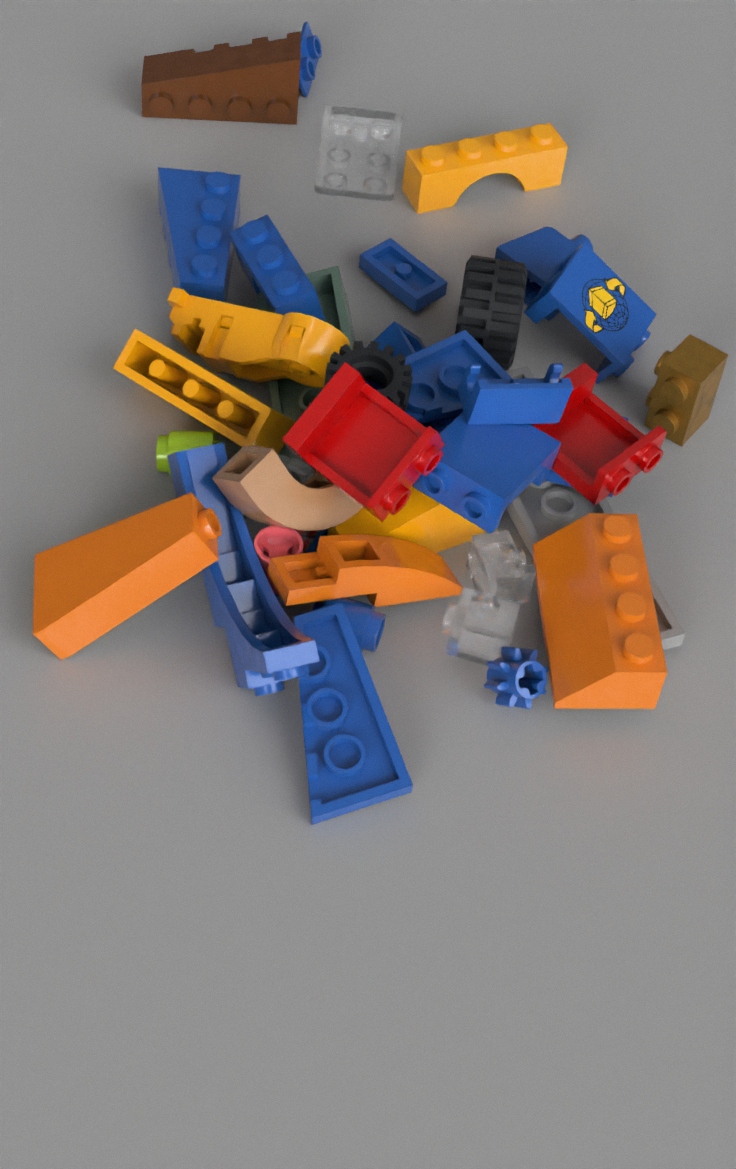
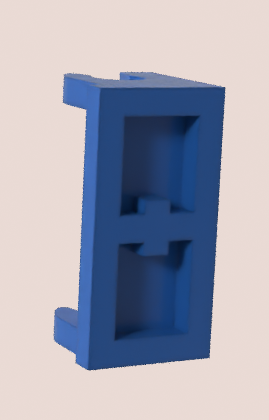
M562 363L551 364L544 378L477 379L480 373V364H469L462 382L458 384L457 390L467 425L559 423L573 390L570 378H561L558 382L563 370Z

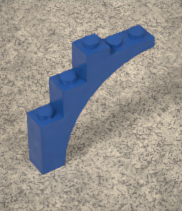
M224 443L172 453L167 457L176 497L178 498L192 492L206 509L211 508L215 512L221 525L222 533L220 537H217L219 560L203 569L202 572L215 627H223L226 631L237 685L248 690L254 689L255 696L282 691L285 689L283 681L306 674L304 665L320 661L315 639L304 635L291 622L279 604L256 554L243 514L227 500L212 479L228 462Z

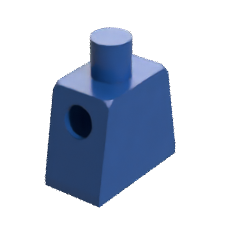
M543 227L498 246L495 259L525 263L527 282L524 304L529 306L556 266L583 243L592 251L593 246L585 235L579 234L572 239H568L553 227ZM556 308L545 319L550 321L560 311Z

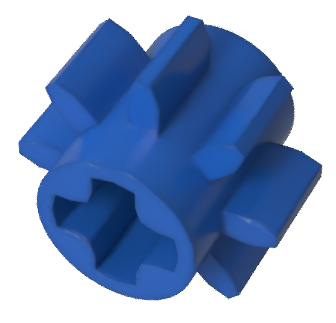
M503 646L501 648L502 657H498L493 661H487V682L484 684V687L498 694L495 701L496 705L512 707L514 705L518 708L530 709L532 708L531 699L538 697L540 694H546V673L549 669L535 661L538 654L537 650L526 648L519 650L517 647Z

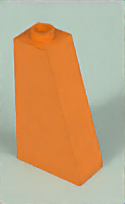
M190 492L35 554L33 635L61 660L75 654L219 560L217 537L221 536L222 531L217 515L211 508L206 509L194 494Z

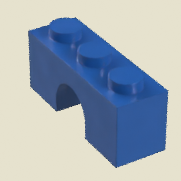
M268 214L249 221L229 232L241 268L257 294L262 293L269 312L281 315L291 312L302 313L326 322L315 288Z

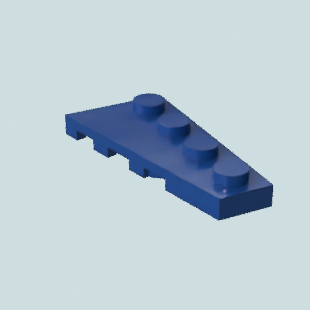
M463 330L405 357V365L410 364L412 368L411 376L413 377L406 413L423 424L457 416L464 412L457 387L459 382H462L469 364H480L481 368L477 379L512 378L466 330ZM365 381L375 390L383 389L376 383Z
M342 602L293 617V624L304 635L315 639L320 660L304 665L306 674L298 676L311 825L411 793L413 788L411 778Z

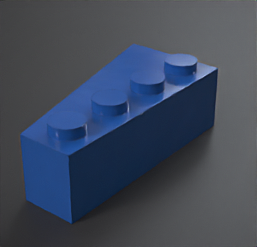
M158 167L160 216H162L164 238L167 242L168 259L172 269L173 285L175 288L184 289L192 296L227 302L234 255V246L229 232L238 228L241 175L226 174L218 171L204 172Z

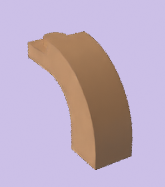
M244 445L212 477L223 495L238 511L266 525L303 531L324 530L347 521L363 508L318 472L308 480L299 483L288 472L273 448Z

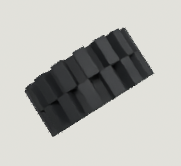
M362 341L354 342L353 350L345 344L340 347L339 354L334 351L330 356V362L327 363L324 387L344 362L357 370L365 381L380 385L383 389L377 391L406 412L413 377L411 376L412 368L410 364L405 365L406 358L401 353L393 357L394 348L388 345L382 351L378 349L379 342L370 341V347L364 348Z

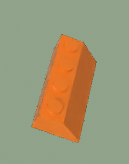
M588 513L536 542L532 547L554 709H655L667 675V668L637 514Z

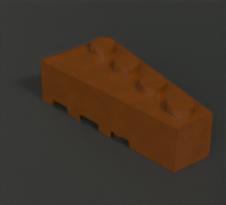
M301 31L287 33V38L269 41L268 37L252 39V44L230 47L229 43L214 45V49L209 51L195 52L194 49L144 56L141 82L142 117L297 125Z

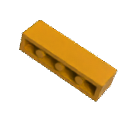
M134 329L113 369L242 447L246 445L273 448L278 455L285 444L282 438L295 424L294 420L137 329Z

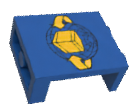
M585 243L556 266L524 311L537 324L557 308L605 355L604 360L596 370L598 375L595 382L597 384L611 374L619 377L634 362V358L631 356L632 352L640 348L649 338L651 333L647 329L657 315Z

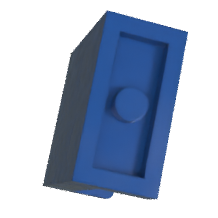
M462 412L439 433L445 446L441 449L443 455L438 465L428 475L424 476L421 474L412 486L486 532L493 533L498 528L506 507L531 482L540 487L549 477L561 442L530 424L467 425L464 412Z

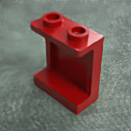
M344 362L282 438V441L293 454L381 522L390 513L395 515L405 506L411 495V490L409 489L421 474L426 476L435 469L443 455L441 449L445 446L435 429L431 426L426 428L367 384L362 375L346 362Z
M584 362L562 377L570 378L573 390L559 423L530 425L561 442L552 470L591 503L596 505L610 494L613 496L619 495L635 475L641 471L648 473L659 463L664 453L660 448L667 431L659 425L644 435L593 394L592 390L598 373Z

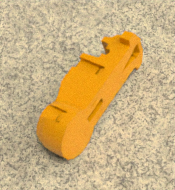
M175 287L172 288L167 299L172 307L168 315L173 322L170 329L171 334L190 354H198L215 373L222 374V372L234 374L236 378L258 383L287 378L306 386L322 388L324 387L327 363L330 362V356L334 351L339 354L341 346L345 344L350 346L348 338L340 330L310 315L293 312L284 315L192 296L184 289Z

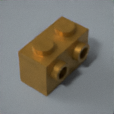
M689 334L672 352L666 350L659 358L654 369V374L658 377L656 384L649 392L645 401V405L649 407L644 426L653 430L660 425L667 431L665 438L682 447L709 418L728 354L692 334Z

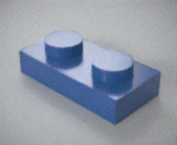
M391 238L360 254L359 268L414 312L421 310L446 295L448 282Z

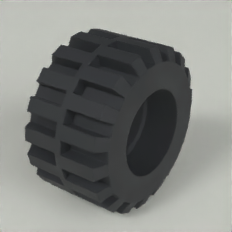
M471 255L465 266L455 334L466 330L507 371L513 364L527 282L525 263Z

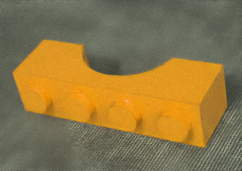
M547 123L407 150L402 191L416 213L420 214L454 207L460 195L472 183L495 173L514 175L525 192L560 185L568 146L553 125Z

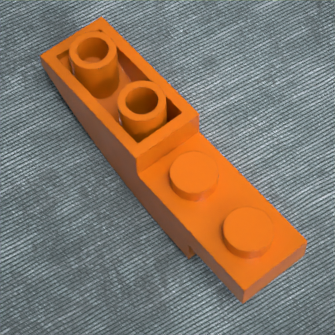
M369 534L320 536L316 552L270 558L267 571L285 606L366 595L372 605L382 607L461 595L463 588L443 557L410 541Z

